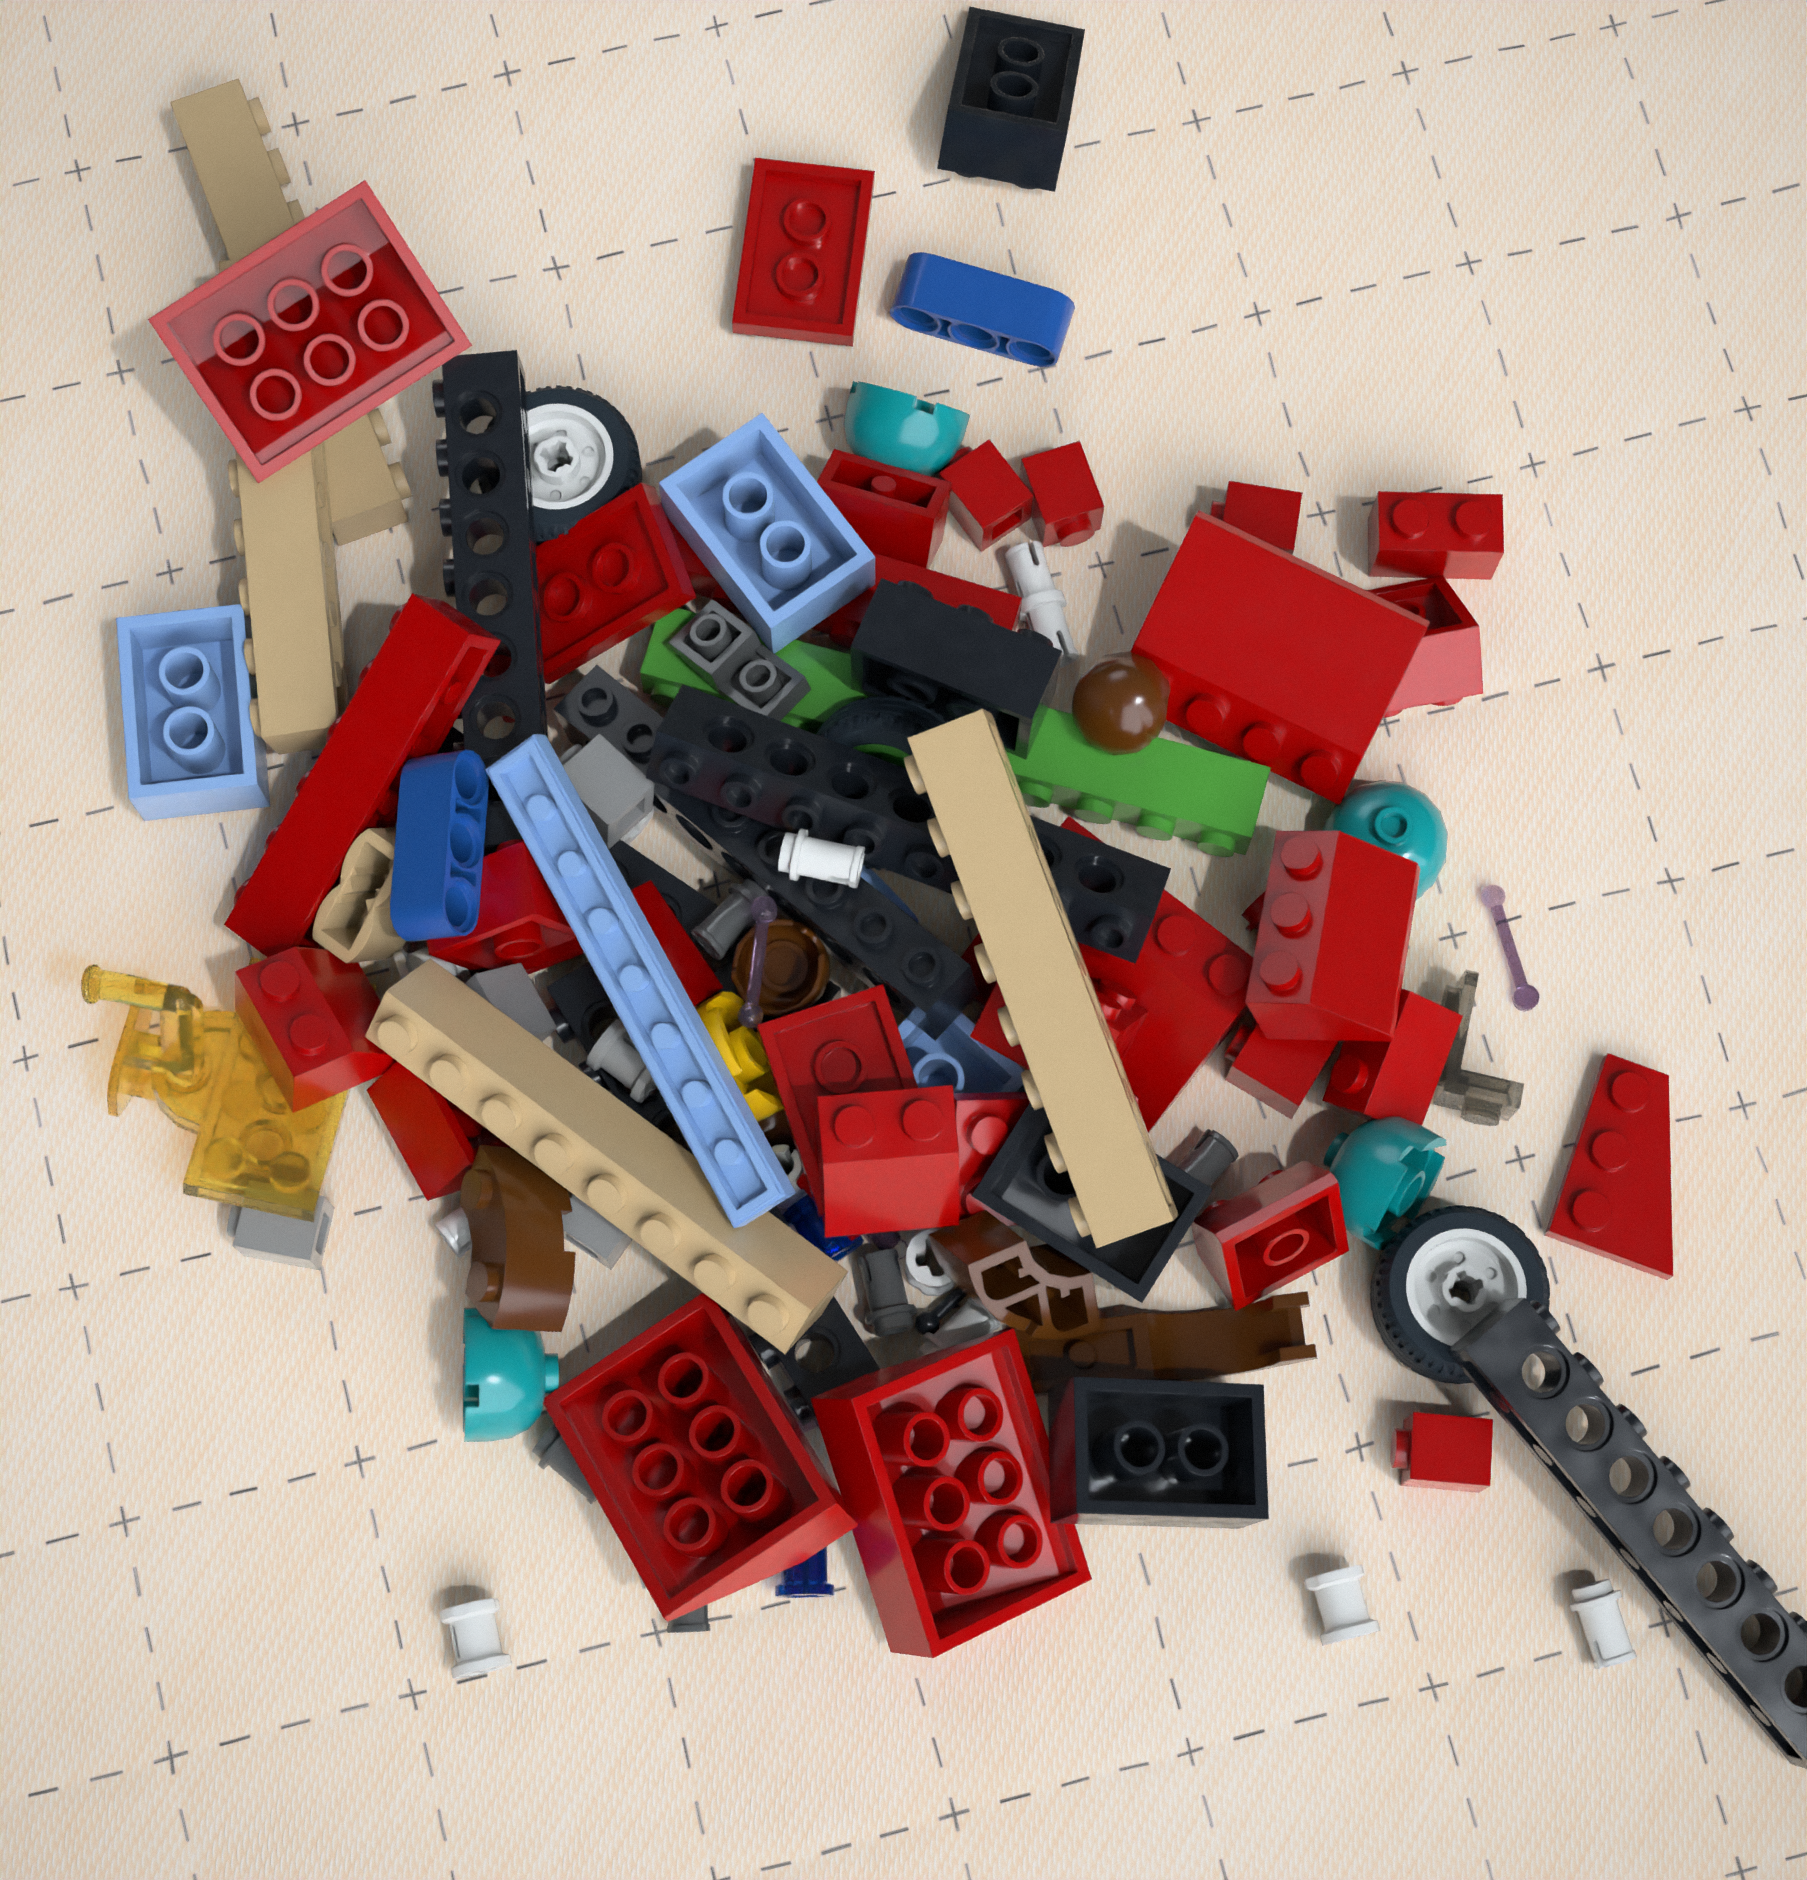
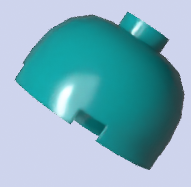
M853 381L846 404L843 425L846 442L855 455L932 476L944 470L959 450L970 415L937 402L934 405L917 399V396L870 383L860 381L857 383Z
M1378 780L1356 787L1342 799L1339 805L1335 804L1322 828V831L1344 832L1417 862L1421 870L1416 900L1433 886L1446 862L1448 832L1441 811L1425 793L1404 782Z
M1393 1116L1366 1121L1359 1125L1350 1135L1345 1132L1339 1133L1328 1147L1323 1164L1330 1168L1329 1171L1332 1172L1339 1183L1346 1230L1371 1247L1384 1250L1397 1234L1391 1230L1392 1226L1402 1215L1413 1220L1433 1190L1445 1160L1444 1156L1434 1150L1435 1148L1446 1146V1139L1424 1126L1401 1117Z
M464 1308V1442H488L513 1438L528 1430L541 1416L545 1393H552L558 1389V1353H545L540 1331L492 1329L477 1308Z

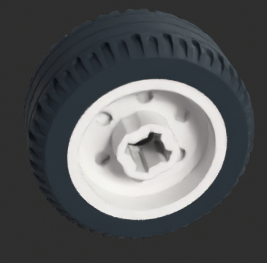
M556 385V388L546 386L545 388H536L534 392H531V390L526 392L536 547L547 540L559 538V535L562 533L564 535L568 534V530L572 527L574 528L579 520L635 487L643 480L638 444L629 423L607 400L597 394L593 395L591 391H585L582 388L577 387L575 390L572 386L563 387ZM492 418V420L488 423L487 429H485L484 432L488 431L494 425L496 420L495 418ZM493 475L479 477L478 482L481 493L493 490L500 478Z
M1455 1205L1433 1209L1407 1223L1381 1253L1376 1263L1370 1286V1305L1373 1320L1387 1348L1401 1363L1411 1368L1412 1371L1443 1383H1473L1449 1355L1447 1350L1503 1300L1526 1298L1529 1303L1535 1300L1548 1311L1550 1306V1284L1547 1278V1270L1542 1257L1539 1256V1251L1530 1238H1527L1517 1225L1509 1222L1505 1217L1495 1212L1487 1211V1209L1474 1206ZM1454 1288L1462 1293L1467 1292L1470 1299L1463 1301L1458 1297L1451 1298L1449 1291Z

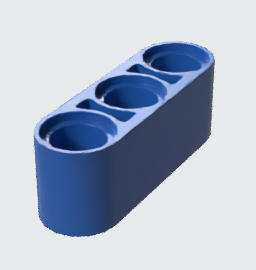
M917 252L910 254L907 258L889 313L898 324L910 330L1025 364L1051 367L1058 362L1075 305L1068 296L1054 289L938 255Z
M461 750L413 757L407 760L402 768L390 897V917L395 931L405 941L466 936L477 925L480 908L489 783L485 764L474 751Z

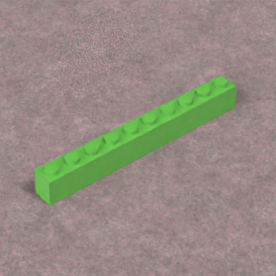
M678 608L655 623L640 670L644 693L650 694L651 700L667 708L671 706L682 684L726 700L672 650L668 643L697 613ZM758 636V638H759L761 644L767 648V646L764 644V642H763V641L761 640V638ZM799 640L792 641L775 653V655L804 675L811 688L781 720L784 723L816 734L822 724L838 709L858 699L869 697L851 689V654ZM1052 708L1048 709L1026 760L1006 752L1026 805L1038 808H1047L1050 806V803L1075 809L1074 813L1076 816L1096 824H1109L1111 820L1135 825V830L1145 837L1169 841L1175 836L1197 842L1198 849L1218 857H1232L1234 852L1246 855L1253 837L1271 769L1268 766L1160 737L1153 739L1150 745L1137 753L1113 756L1090 746L1073 722L1072 714Z

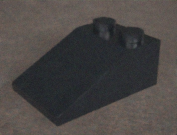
M969 6L946 115L937 169L955 172L968 178L981 177L1012 183L1024 189H1042L1055 192L1068 133L1085 29Z
M1029 1103L972 1194V1197L1143 1303L1213 1189L1156 1154L1179 1216L1171 1222L1096 1248L1092 1235L1081 1237L1072 1218L1068 1199L1077 1195L1068 1171L1058 1174L1049 1156L1045 1135L1053 1133L1045 1108L1034 1110L1031 1103Z

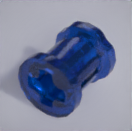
M809 1195L798 1200L782 1214L789 1226L793 1225L799 1235L835 1262L844 1259L864 1242L861 1235L852 1241L847 1236L825 1238L823 1216H818L814 1201Z
M827 1546L804 1562L782 1571L781 1583L775 1586V1597L824 1598L834 1596V1585L828 1582Z

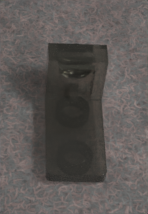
M1465 970L1457 981L1456 986L1446 985L1441 999V1006L1463 1015L1435 1089L1433 1105L1461 1111L1460 1117L1470 1123L1496 1126L1499 1125L1500 1120L1509 1121L1520 1109L1524 1083L1461 1069L1479 972Z

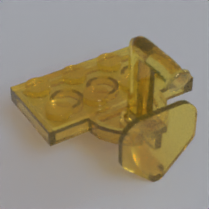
M251 957L249 965L254 964L263 959ZM97 964L88 965L81 979V994L87 1004H95L99 1000L130 1005L110 1071L107 1088L108 1115L120 1117L134 1096L157 1101L160 1110L177 1127L197 1135L183 1181V1194L314 1223L351 1088L292 1113L236 1010L234 1012H204L202 1001L186 987L131 974L101 970ZM371 984L374 991L377 992V985ZM152 1011L160 1013V1035L149 1033Z

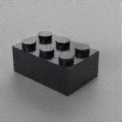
M881 578L851 644V689L867 696L884 695L888 697L889 695H895V697H905V700L908 701L911 699L915 700L918 703L925 704L927 709H934L937 714L943 716L945 722H950L984 709L992 713L1006 752L1026 760L1055 695L1062 650L1054 648L1049 638L1036 631L1022 628L1015 632L993 623V619L989 614L974 606L961 604L955 608L933 599L934 596L929 590L917 583L901 580L898 584Z
M1072 1377L1048 1389L1050 1523L1240 1529L1269 1519L1264 1384Z

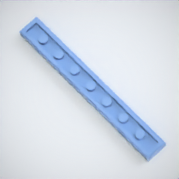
M533 734L485 770L733 1228L745 1226L796 1192L547 736Z

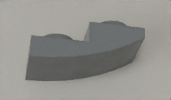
M713 599L668 642L672 650L727 701L781 721L811 690L804 675L763 646L755 630Z

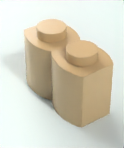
M396 827L369 828L356 838L343 862L341 884L325 897L316 914L313 926V940L345 963L389 959L406 943L395 931L390 917Z

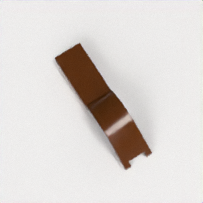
M1308 1291L1271 1296L1265 1300L1251 1303L1238 1311H1235L1232 1307L1195 1313H1140L1100 1319V1330L1068 1339H1040L1031 1337L1025 1331L1015 1330L1035 1397L1047 1396L1048 1389L1072 1377L1167 1381L1197 1380L1250 1373L1318 1359L1316 1345H1306L1301 1308L1310 1306Z

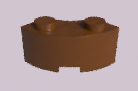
M479 1145L472 1168L463 1178L459 1201L468 1219L472 1241L471 1268L468 1273L465 1294L492 1329L562 1332L571 1301L576 1252L564 1251L562 1215L572 1212L568 1190L513 1148Z
M987 1210L960 1220L959 1226L944 1227L928 1234L937 1262L946 1276L954 1285L1001 1323L1003 1322L1010 1327L1025 1331L1031 1337L1054 1340L1083 1336L1101 1329L1092 1272L1049 1244L1028 1247L1025 1239Z

